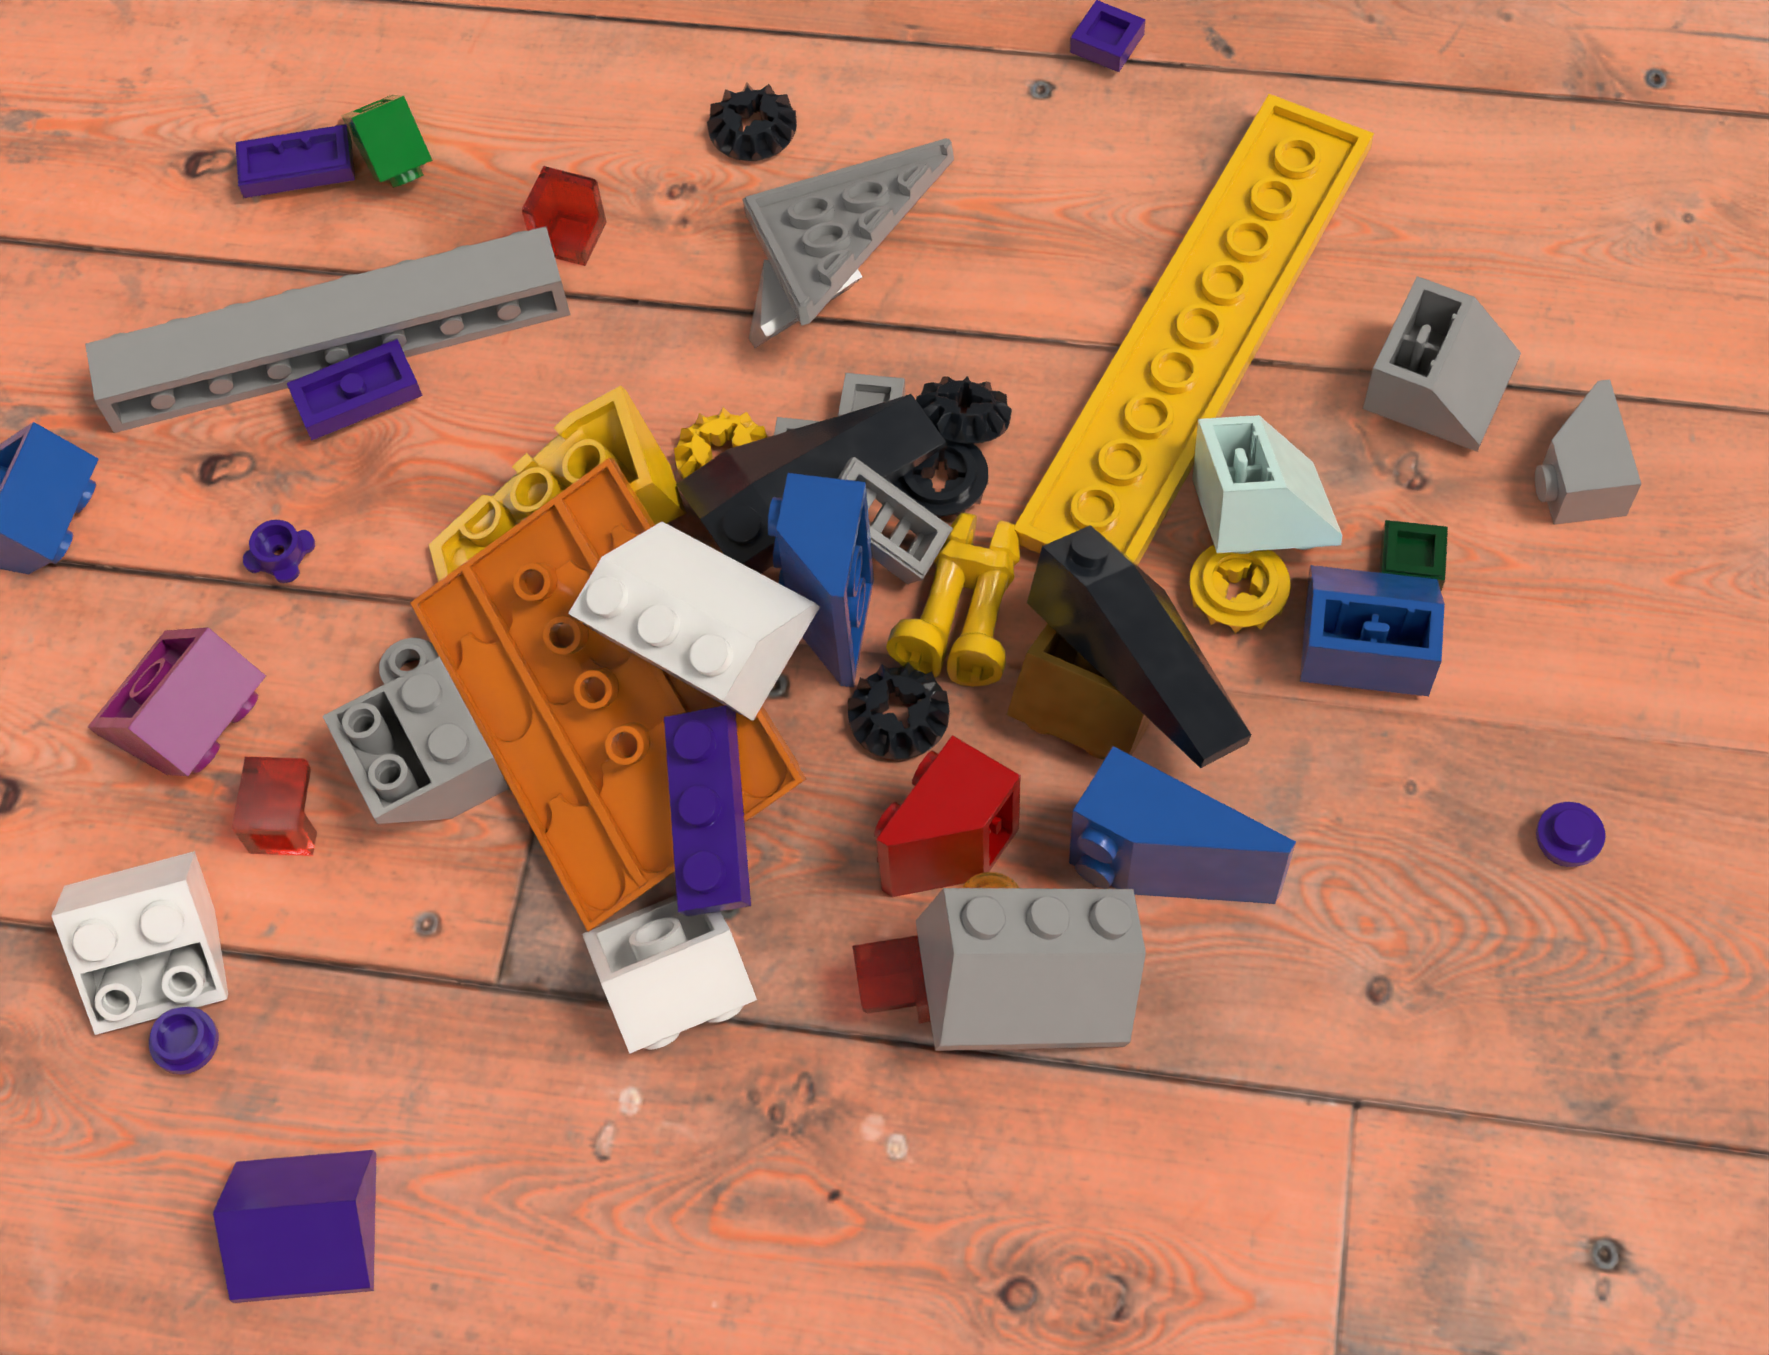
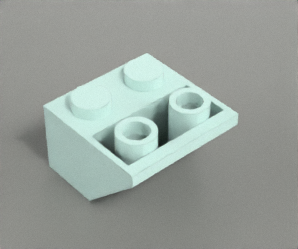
M1259 415L1198 419L1192 480L1217 553L1234 552L1246 554L1260 550L1292 548L1308 550L1315 547L1341 545L1342 532L1314 463Z

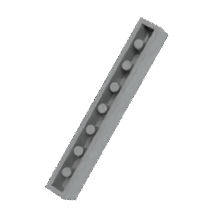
M545 226L529 231H518L506 237L474 245L459 246L451 251L416 260H404L396 265L361 274L346 275L337 280L302 289H290L282 294L243 304H232L223 309L188 318L173 319L157 326L129 333L114 334L106 339L86 343L85 346L94 400L112 431L117 433L287 389V383L395 339H398L407 358L569 316L570 311Z

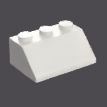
M660 522L602 556L568 614L606 639L753 721L820 606L674 527Z

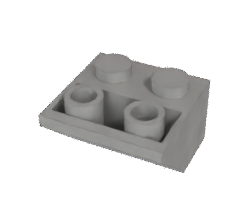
M1417 276L1373 367L1363 409L1478 452L1521 352L1474 296Z
M440 656L323 715L377 824L452 819L509 789L489 747Z

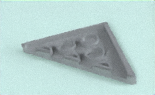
M950 139L938 140L746 196L742 199L746 217L801 326L811 323L953 162L954 155Z

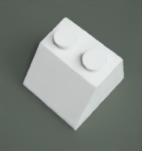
M677 895L582 934L629 1053L642 1048L652 1050L664 1047L673 1042L680 1032L706 1021L717 1023L730 1019L740 1012L742 1006L757 1000L730 928L721 912L688 917L678 912Z

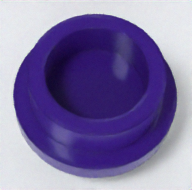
M1561 802L1552 805L1542 814L1536 828L1537 842L1544 855L1553 863L1564 867H1577L1590 863L1599 855L1605 843V828L1599 816L1587 806L1576 802Z
M180 1007L168 1010L152 1026L149 1036L150 1054L153 1060L169 1073L181 1075L195 1072L205 1066L216 1052L219 1042L217 1026L207 1013L195 1007Z

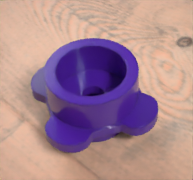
M266 521L252 532L249 539L250 550L246 551L243 555V564L251 573L263 571L274 575L280 583L292 582L300 574L298 566L305 554L314 550L315 539L307 530L297 532L294 526L287 521ZM284 549L281 555L274 554L277 550Z

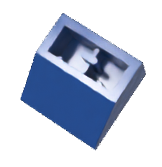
M1310 565L1300 682L1429 697L1442 662L1445 603L1438 580Z

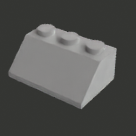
M943 888L916 919L935 1051L1125 1047L1130 1043L1146 955L1134 889Z

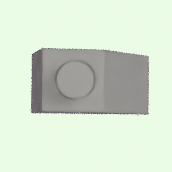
M1610 379L1597 381L1551 440L1543 464L1536 467V493L1541 502L1548 503L1554 525L1627 516L1641 486V480Z

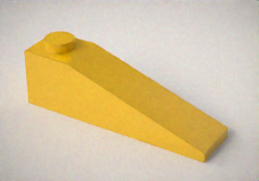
M621 385L566 415L554 427L558 432L554 439L533 458L527 453L512 466L517 473L493 496L481 495L429 544L438 582L608 458L615 460L655 525L660 522L667 524L686 514L667 458L628 392Z

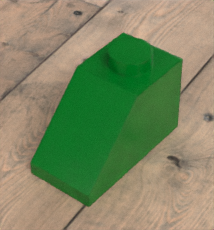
M389 95L341 115L375 181L381 183L389 179L393 188L401 186L423 176L424 174L420 166L433 161L404 96Z

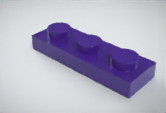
M724 705L664 717L678 912L690 917L751 906L736 712Z

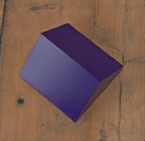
M374 1150L237 1161L213 1211L229 1300L231 1302L242 1303L374 1291L376 1152Z

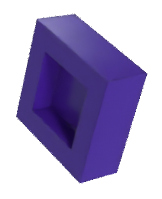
M1096 0L1071 36L1070 53L1120 72L1144 36L1146 19Z

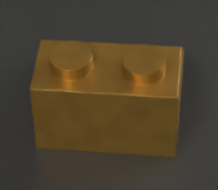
M1048 623L1026 653L1006 714L1026 723L1029 728L1038 733L1054 735L1084 748L1087 753L1102 760H1105L1113 746L1132 756L1150 722L1139 709Z

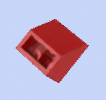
M953 735L939 754L935 751H930L915 771L912 779V785L915 787L901 805L893 802L884 811L876 825L874 837L877 838V863H879L882 891L891 897L984 880L1019 830L1021 775Z

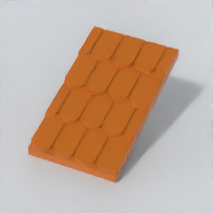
M613 458L603 461L410 602L587 932L597 927L675 872L664 717L724 706L706 694L606 639L568 614L601 557L655 526ZM763 705L753 721L736 712L744 823L806 780L798 761Z

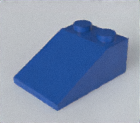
M1113 746L1073 809L1069 863L1075 866L1076 872L1084 880L1103 889L1112 886L1116 889H1134L1135 895L1275 904L1282 892L1296 841Z

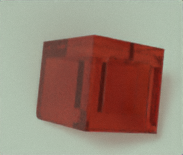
M543 166L522 208L527 231L546 226L556 259L586 266L607 223L598 182L595 179Z
M245 757L232 830L249 854L313 856L317 831L304 812L311 774V766L306 759Z
M918 935L852 946L863 1012L869 1014L916 1006L918 1023L931 1022Z

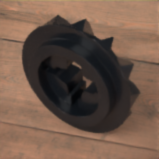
M746 82L743 91L734 93L725 89L722 101L711 104L710 118L707 126L710 139L720 152L738 160L757 161L772 157L789 145L796 132L797 119L796 111L791 107L787 94H775L770 84L761 90H753ZM760 112L761 121L753 120L750 126H746L743 131L742 118H750L753 113Z
M943 376L940 383L931 382L924 384L921 395L916 396L918 404L942 437L948 441L962 444L991 441L1005 433L1010 424L1012 409L1007 406V394L1000 391H992L991 383L987 381L978 384L971 382L968 376L964 380L958 381L948 376ZM961 407L967 408L966 413H960Z
M945 440L947 446L892 484L939 519L942 516L953 514L958 516L960 513H965L966 509L973 504L980 505L983 493L988 485V465L984 455L975 444H962ZM939 462H944L948 479L951 480L946 481L945 488L941 489V492H935L930 478L934 477L935 470H939Z
M909 662L899 668H887L881 664L873 675L866 679L860 677L857 689L852 697L848 699V720L854 737L866 750L883 758L901 760L922 755L941 740L948 727L950 708L947 691H943L936 682L932 671L925 674L915 670ZM890 693H895V696L899 697L903 704L914 703V705L908 708L909 718H907L908 728L904 729L902 721L897 720L894 713L883 715V712L889 709L888 700L890 699Z

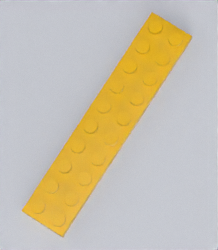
M1268 94L1016 522L1014 530L1018 534L1019 545L1040 554L1042 546L1091 525L1135 564H1139L1194 466L1198 419L1220 418L1370 151L1374 133Z

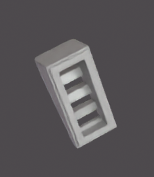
M855 457L850 458L838 479L866 482L868 509L874 499L882 504L873 522L869 525L872 557L906 584L923 580L953 528ZM893 514L899 519V522L888 539L881 532ZM910 529L916 534V537L906 552L899 546Z

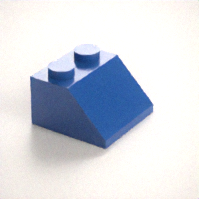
M35 422L0 443V569L28 575L49 563H58L67 552L73 539V532L67 529L74 513H79L83 510L94 493L96 482L90 478L99 458Z

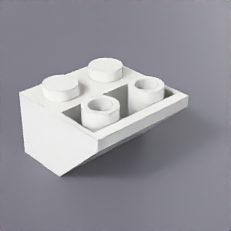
M195 851L64 886L51 916L95 1035L157 1019L166 1011L174 1008H197L228 998L215 908Z

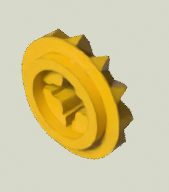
M723 407L718 415L705 417L699 413L696 422L692 426L681 428L680 440L677 447L674 448L676 466L680 476L684 479L713 459L712 444L722 446L727 440L730 441L732 439V446L734 448L767 438L765 427L758 426L753 422L748 412L739 416L730 414Z
M1214 545L1203 551L1196 559L1189 579L1193 608H1200L1207 615L1210 625L1216 622L1228 625L1235 634L1243 627L1257 626L1262 630L1270 619L1276 615L1281 616L1291 587L1287 567L1273 550L1253 551L1246 554L1234 552L1217 553ZM1252 572L1249 589L1252 596L1241 592L1236 598L1226 599L1229 583L1226 580L1238 583L1242 578L1246 579Z

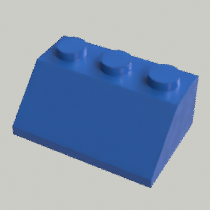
M788 473L783 498L773 497L769 509L768 535L776 537L773 551L774 568L781 569L779 584L820 606L802 638L841 686L854 688L874 582L866 482Z

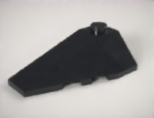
M909 394L727 449L676 485L724 555L761 574L773 566V551L776 537L768 535L769 509L773 497L783 498L788 473L838 479L849 459L855 457L892 484L947 446V443L913 395Z
M1091 525L1042 546L1027 604L1200 768L1249 743L1252 734L1166 591Z

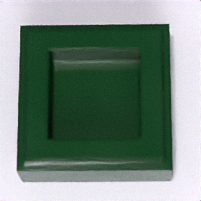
M1385 520L1382 530L1379 573L1437 579L1442 591L1446 575L1448 527Z

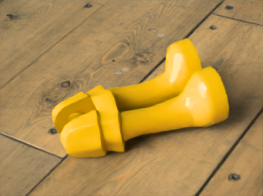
M960 513L950 527L953 529L934 560L936 565L935 575L920 619H901L891 629L886 648L889 655L900 665L904 666L909 662L915 670L925 674L932 671L935 678L939 676L946 656L948 637L963 587L973 589L974 592L962 633L954 642L948 657L947 672L949 678L959 685L984 686L999 681L1006 665L1005 650L1001 643L993 639L1004 592L1015 578L1014 566L1020 561L1019 537L1014 530L1015 524L1000 520L991 538L989 549L974 546L973 539L977 516L970 513Z

